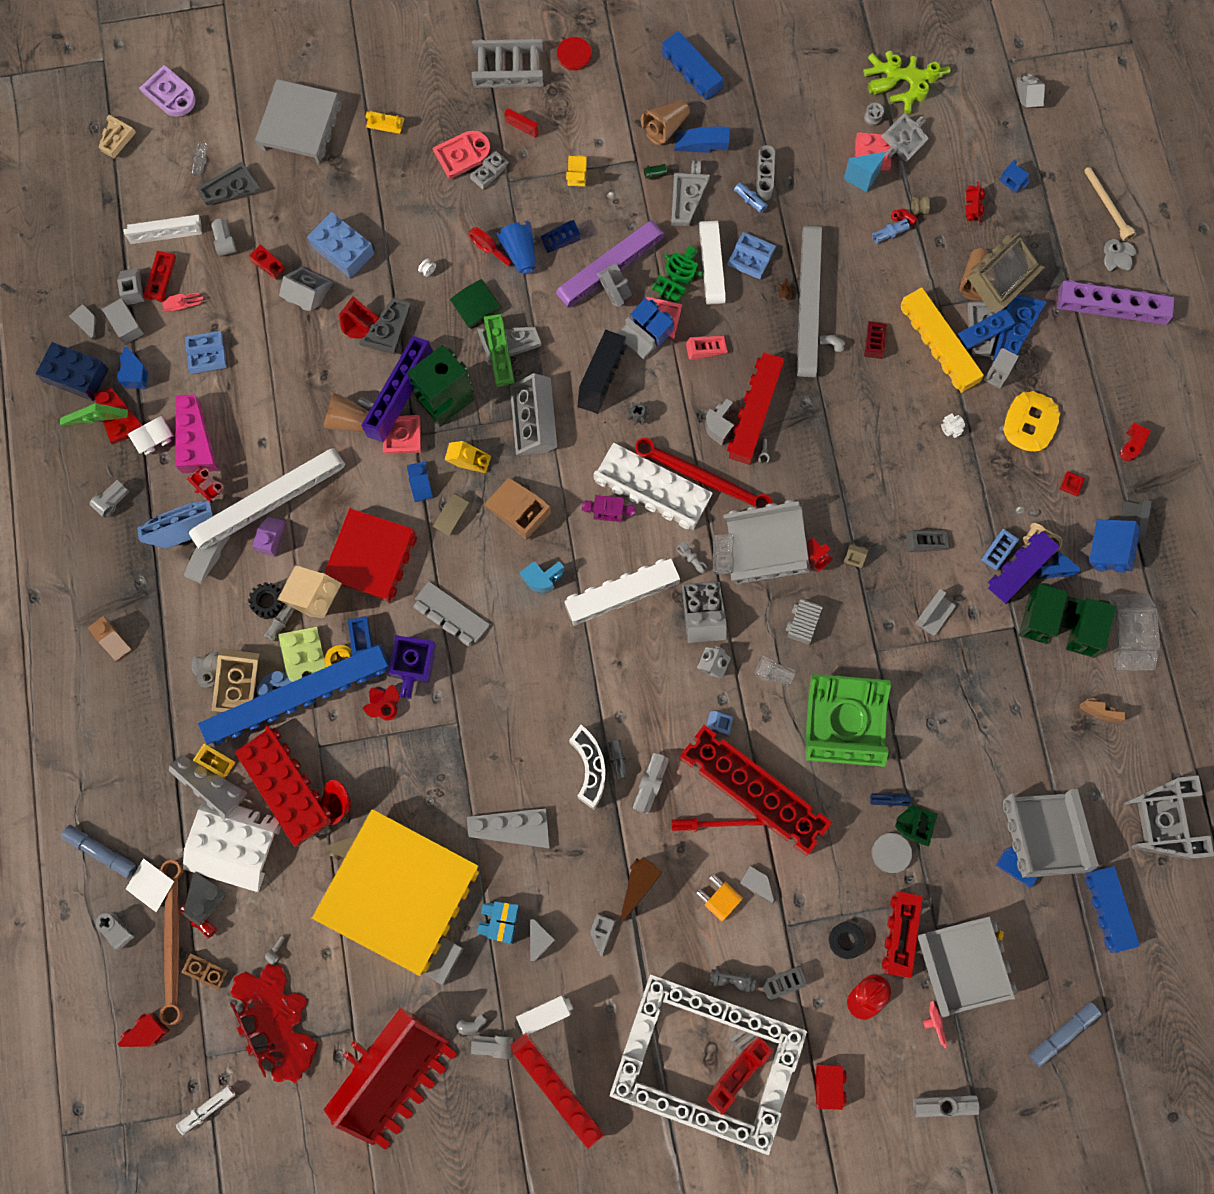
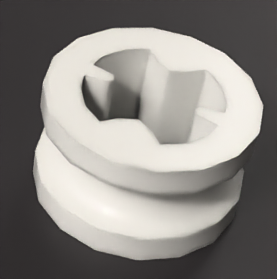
M427 258L420 264L418 271L423 273L425 277H429L434 272L436 264L431 263V260Z

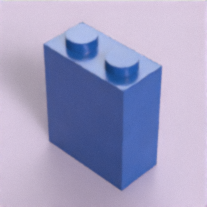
M1097 519L1089 563L1095 570L1101 572L1114 570L1118 573L1133 571L1140 527L1137 522Z

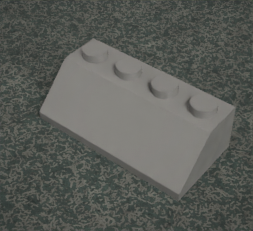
M533 373L510 385L515 450L518 456L542 454L557 448L551 378Z

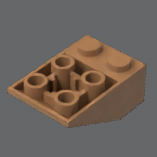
M510 478L484 504L487 509L526 541L551 514L550 506Z

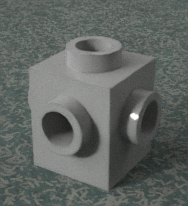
M715 646L714 649L706 647L697 669L708 676L722 679L731 657L725 654V650Z

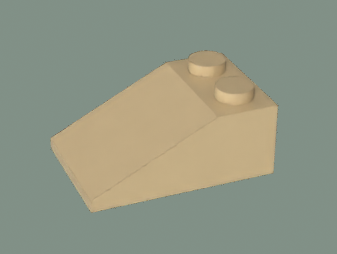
M228 649L220 650L217 659L211 711L225 712L254 699L260 659L259 653Z

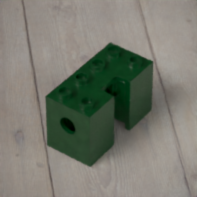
M441 345L407 372L410 383L416 387L413 390L416 400L439 427L474 401V390L471 387L472 383L467 373L469 371L463 362L459 363L455 359L456 355L452 349H447L444 345Z
M1038 584L1029 593L1019 636L1048 644L1050 637H1057L1059 627L1061 626L1071 629L1066 650L1092 658L1104 652L1107 647L1116 606L1111 605L1106 600L1097 601L1090 598L1085 600L1067 596L1068 592L1053 588L1051 584Z

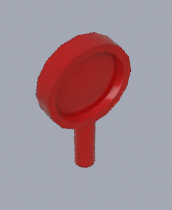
M473 227L468 232L470 240L479 249L488 254L492 253L506 266L510 265L512 260L496 248V243L486 232L478 227Z

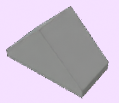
M530 919V961H536L556 940L536 920Z

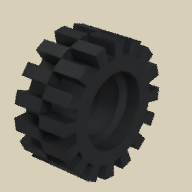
M264 582V585L258 584V588L254 587L252 589L254 592H250L249 596L251 598L248 599V602L250 603V608L257 616L268 619V617L273 619L274 615L277 616L285 603L277 600L281 593L279 587L273 583L268 584ZM266 594H271L274 597V603L270 607H262L260 604L261 598Z

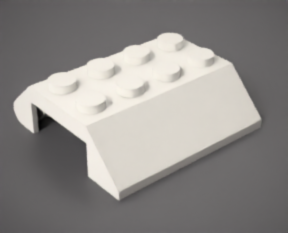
M204 801L197 811L184 847L183 869L259 892L265 875L262 869L275 834L279 835L281 825L276 817L272 819V816L268 814L261 824H257L260 819V812H254L241 806H237L223 820L219 816L220 813L215 809L212 810L207 806V801Z

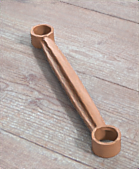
M174 860L164 862L160 869L167 876L166 869L170 864L174 863L178 867L177 875L170 878L174 883L165 896V1006L159 1014L161 1022L165 1025H176L183 1018V1010L177 1005L179 979L178 880L182 877L184 869L180 862ZM170 1007H174L178 1013L176 1020L173 1022L167 1021L165 1013Z

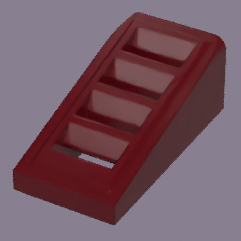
M868 321L864 357L883 358L887 324ZM872 327L881 328L882 331L872 330ZM871 333L881 335V337L871 336ZM871 340H878L880 343L871 342ZM870 345H871V346H878V347H880V348H879V349H877V348H870Z

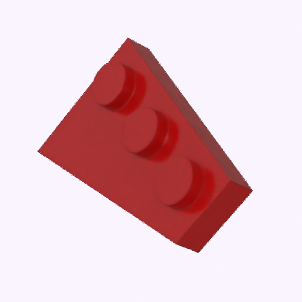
M111 387L94 393L97 404L128 410V417L103 421L112 445L130 438L128 435L130 432L143 426Z

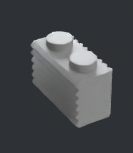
M800 599L799 603L795 602L791 612L795 614L793 621L789 620L785 629L788 632L787 638L809 645L823 606L804 599Z

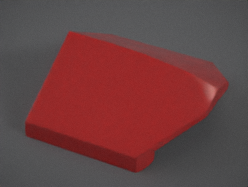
M354 296L351 297L338 315L341 331L349 338L356 339L364 338L369 332L370 327L379 319L376 314Z

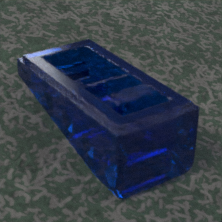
M574 220L568 221L540 236L547 253L581 240L580 232ZM557 235H558V238H559V240H560V241H558V242L556 241V238H555V236H557ZM551 238L553 245H550L548 239Z

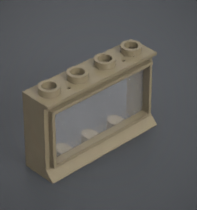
M1020 232L1014 235L1010 233L1002 239V243L991 249L993 252L984 256L981 259L983 262L975 265L971 269L972 272L967 276L991 313L1006 307L1045 268L1038 264L1019 236Z

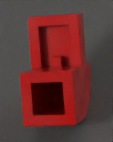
M813 537L807 541L810 568L815 572H820L833 560L828 554L830 548L826 543L821 547Z

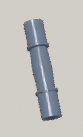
M72 825L67 826L61 835V839L76 847L77 850H83L94 859L108 865L109 869L116 871L127 879L133 875L137 868L135 863L121 856L120 853L113 852L105 845L90 838L89 834L83 833Z
M1089 1002L1080 1011L1073 1014V1018L1062 1025L1047 1040L1044 1039L1028 1056L1036 1066L1042 1067L1054 1055L1058 1054L1057 1051L1071 1042L1082 1030H1086L1090 1024L1102 1015L1092 1002Z

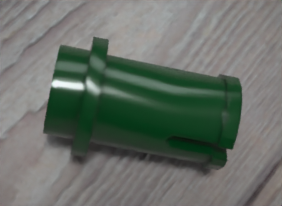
M665 164L647 165L644 168V176L649 178V180L652 177L667 175Z

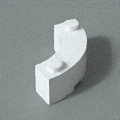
M580 725L569 740L570 744L580 754L585 765V779L583 787L578 794V799L595 810L604 790L605 764L597 741L586 728Z

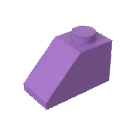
M267 517L257 529L252 545L257 553L276 557L286 521Z

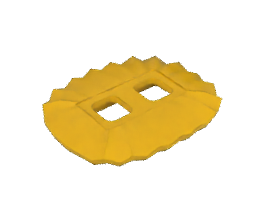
M1035 391L1022 392L1016 396L1005 419L1004 433L1007 440L1012 445L1026 451L1035 452L1047 447L1059 423L1060 412L1058 405L1054 403L1052 398ZM1031 407L1042 411L1039 419L1029 415ZM1025 423L1035 426L1033 435L1023 432L1022 428Z

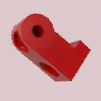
M261 244L249 255L251 262L255 266L261 268L275 280L286 270L284 265Z
M1134 422L1126 432L1130 438L1120 450V457L1127 462L1134 460L1140 454L1151 430Z

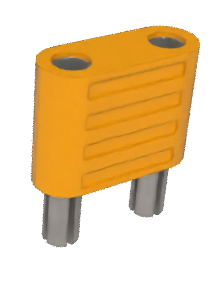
M713 874L710 880L719 888L710 898L701 889L696 894L705 902V906L719 920L723 921L740 903L743 897L726 881L723 883Z

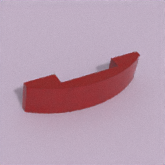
M757 1037L742 1051L711 1091L707 1101L721 1115L735 1101V1095L758 1067H762L774 1052L761 1037Z

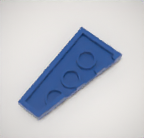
M1018 294L1006 306V310L1015 321V324L999 333L992 361H995L1002 348L1017 355L1046 301Z

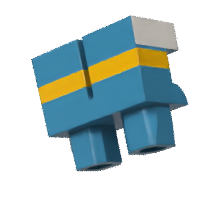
M495 901L494 904L483 903L481 914L491 916L490 924L479 922L477 933L487 936L488 939L512 944L516 926L498 921L516 924L519 905Z

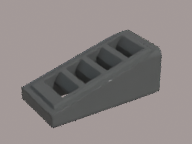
M912 530L906 535L908 552L950 549L947 531ZM937 536H940L941 545H938Z
M800 966L761 981L768 1001L807 986ZM792 973L796 974L799 984H795ZM785 976H788L792 987L788 988L784 979ZM777 979H780L784 990L780 991ZM769 982L773 983L776 991L775 994L772 993Z

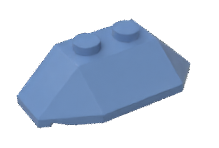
M209 500L191 502L155 516L147 521L144 526L141 525L137 528L140 542L167 549L192 539L189 535L190 530L212 517L211 503Z

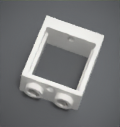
M564 995L516 1018L523 1034L527 1032L529 1035L570 1016V1010L573 1009L569 998L565 999Z

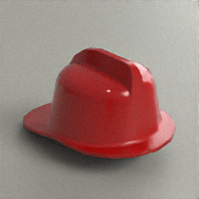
M330 780L327 782L320 803L322 806L326 805L332 814L329 816L332 820L330 825L339 823L350 812L351 800L340 781Z
M869 975L864 978L848 995L847 1006L850 1013L857 1019L862 1020L875 1016L891 998V987L888 981L879 975Z

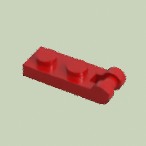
M157 251L144 291L145 299H156L158 302L165 301L166 290L176 261L175 254ZM154 287L158 288L157 292L153 291Z

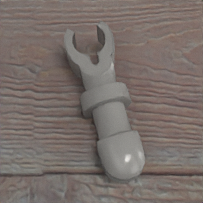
M682 541L676 550L684 557H687V561L691 562L698 572L704 573L707 570L705 563L697 558L695 552L692 553L685 541Z

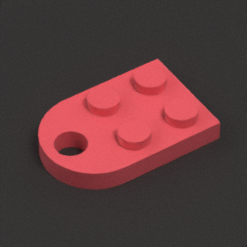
M467 131L433 147V152L450 180L483 164V160L490 155V143L488 138L481 132ZM478 142L485 143L481 148L476 147Z

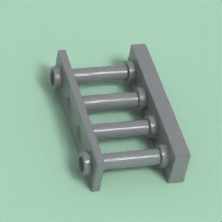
M480 39L472 41L473 52L478 54V71L472 72L474 88L543 86V71L538 70L537 53H543L542 39ZM503 53H513V71H503ZM520 53H530V71H520ZM485 54H496V71H485Z

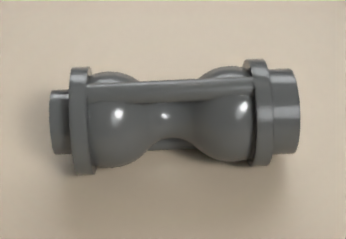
M716 966L715 970L711 969L710 981L713 982L714 987L725 986L731 983L739 990L749 993V991L754 992L756 975H753L752 972H740L737 975H731L725 968Z

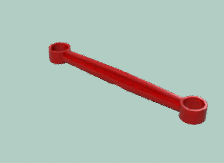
M641 438L636 442L635 453L645 459L651 457L698 482L748 503L753 507H757L756 502L760 499L767 500L769 504L773 503L771 497L766 494L756 496L705 469L655 448L653 442L648 438ZM642 443H647L651 446V451L643 454L639 452L638 446Z

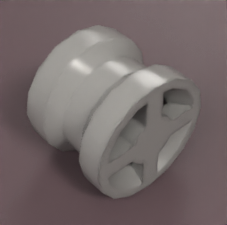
M875 102L868 105L864 116L865 122L868 125L876 126L880 124L884 114L883 106Z

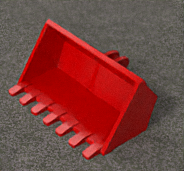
M399 1008L368 1049L353 1040L351 1043L352 1047L363 1056L358 1060L350 1052L345 1051L343 1054L354 1067L350 1075L323 1109L330 1119L331 1125L371 1145L376 1143L386 1150L390 1142L382 1136L384 1130L388 1128L393 1133L398 1134L402 1128L393 1121V1118L397 1113L406 1119H409L413 1114L411 1110L404 1106L408 1098L417 1104H421L424 1100V1097L415 1091L419 1083H422L428 1089H432L435 1082L426 1076L428 1071L433 1068L439 1074H443L446 1070V1067L437 1061L439 1056L443 1053L450 1059H454L457 1055V1052L448 1046L450 1041L435 1032L413 1013Z

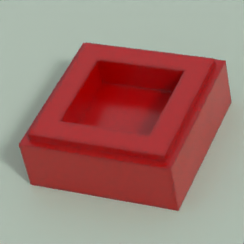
M1067 471L1059 490L1078 496L1085 478Z

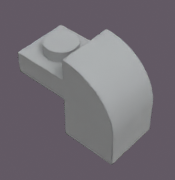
M728 399L724 403L720 402L715 412L709 409L706 416V431L720 445L725 443L734 428V425L725 419L733 405V402Z

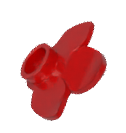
M390 685L385 692L377 688H370L369 700L371 703L363 707L365 713L372 718L380 717L385 721L393 720L398 712L396 704L399 701V693L396 687ZM387 708H390L391 713L388 715L385 714V710Z

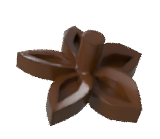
M786 278L783 284L777 285L780 289L779 297L792 300L791 292L795 287L792 285L788 286V279Z

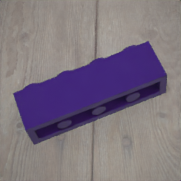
M1043 531L1040 534L1035 532L1028 540L1030 544L1026 548L1022 546L1014 554L1017 558L1013 562L1008 561L1001 568L1003 573L999 577L995 574L988 582L990 586L987 589L1004 604L1060 547Z

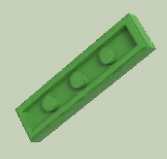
M502 314L484 317L496 387L515 384Z

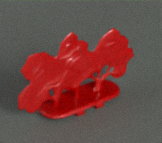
M267 964L262 970L260 978H256L248 972H243L233 977L234 984L231 986L230 994L232 997L241 1000L244 1003L242 1012L238 1013L234 1004L230 1003L240 1024L237 1027L238 1033L241 1038L245 1036L249 1044L245 1047L249 1056L254 1055L264 1078L266 1073L261 1063L263 1059H267L274 1064L271 1070V1077L274 1081L281 1083L285 1080H290L296 1084L298 1080L302 1079V1072L310 1068L312 1056L315 1054L318 1043L310 1036L293 1031V1026L301 1021V1010L305 1008L308 999L298 993L289 995L283 993L287 979L284 969L279 965ZM253 1002L254 1006L248 1008V1005ZM253 1016L255 1018L254 1031L246 1032L241 1021L242 1017ZM258 1034H264L268 1040V1046L263 1052H256L250 1040ZM271 1044H274L273 1049H269ZM278 1051L281 1052L283 1056L282 1058H273L274 1055L269 1054L271 1052ZM279 1061L282 1062V1064L280 1066H277L275 1062Z

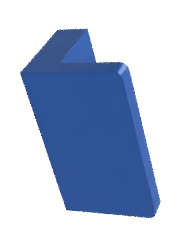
M1012 847L1004 849L995 866L1029 888H1032L1038 877L1022 878L1021 871H1019L1017 866L1018 858L1016 852Z

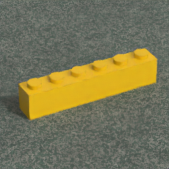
M921 287L905 296L900 305L903 314L909 317L912 327L921 334L924 344H928L933 357L939 360L943 371L952 379L954 387L963 393L980 383L984 376L924 289Z

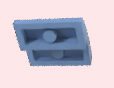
M743 232L728 260L727 266L761 279L776 246Z
M221 331L185 337V351L188 355V370L190 374L227 368Z

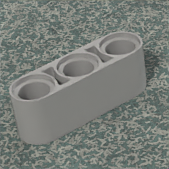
M769 145L760 148L757 161L756 193L762 201H767L772 197L774 188L775 150Z

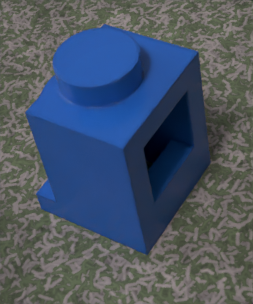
M1014 159L1003 171L999 181L1017 193L1020 188L1024 189L1030 180L1026 170L1017 166V161Z

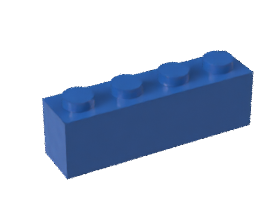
M679 30L662 42L663 57L673 64L674 69L684 76L688 84H692L699 96H703L705 100H708L723 89V77Z
M1115 866L1085 873L1086 886L1091 890L1093 896L1091 902L1099 915L1097 919L1098 924L1105 934L1104 943L1106 948L1110 950V953H1117L1140 947Z

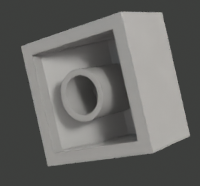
M300 267L283 276L279 296L289 303L301 306L303 310L312 311L320 306L333 282Z

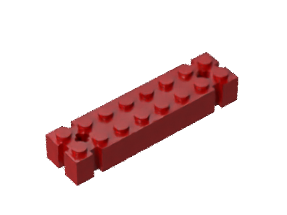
M703 725L694 737L696 744L693 746L689 743L679 759L691 768L694 765L699 767L698 774L785 841H788L790 838L796 843L793 847L803 855H809L818 843L814 839L816 835L819 837L823 836L833 822L821 813L815 816L810 812L813 808L727 741L724 739L721 742L715 739L717 734L706 725ZM710 750L712 757H704L702 751L707 752ZM805 823L807 825L805 828H808V830L801 831L798 824L802 825Z

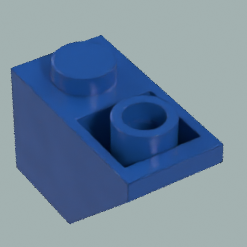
M123 347V353L120 354L121 368L117 373L118 381L124 388L146 389L148 370L128 347Z

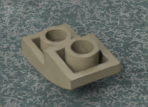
M453 493L433 527L450 536L470 502Z

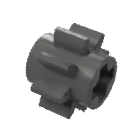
M642 401L637 404L632 402V408H627V413L630 414L628 415V420H632L634 425L637 423L644 424V419H649V414L646 413L649 407H644Z

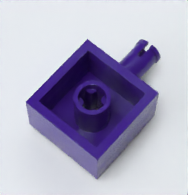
M395 635L388 674L392 678L403 680L399 697L412 699L414 682H430L436 651L434 641ZM413 656H415L416 660H413V662L410 663L409 659H412Z

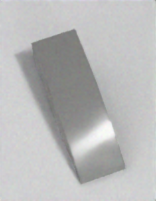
M230 535L204 550H199L196 547L184 577L202 584L220 558V551L229 540Z

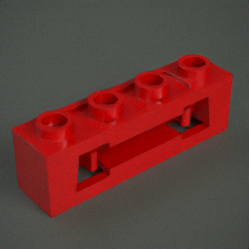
M895 892V896H891L890 907L893 908L892 916L888 917L887 928H890L889 936H886L884 947L887 948L886 957L884 956L882 959L884 974L912 978L923 896L904 892ZM900 914L907 917L911 916V919L907 921L903 950L906 956L905 954H895V951L898 950L902 917H900Z

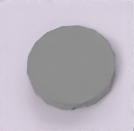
M887 833L880 836L874 842L871 855L874 864L881 871L898 873L910 864L912 849L909 842L901 835Z

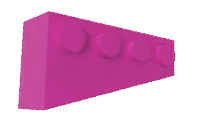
M195 394L176 395V467L181 473H193L199 466L202 468L206 467L209 471H219L200 401Z

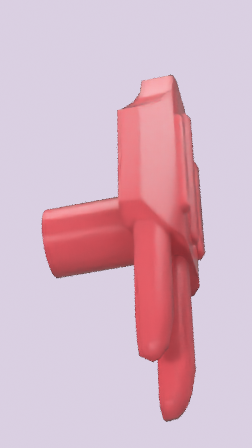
M199 293L169 296L166 301L162 302L164 311L186 309L187 307L201 304L200 300H203L204 297L187 299L199 296Z
M936 1000L930 1002L929 1009L931 1019L924 1020V1026L926 1029L934 1027L937 1030L940 1044L946 1048L947 1042L943 1031V1020Z

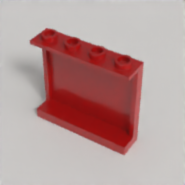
M349 508L324 574L342 583V586L384 599L387 603H390L391 599H394L396 596L397 582L402 580L404 564L409 562L411 546L414 547L417 541L416 533L412 528Z

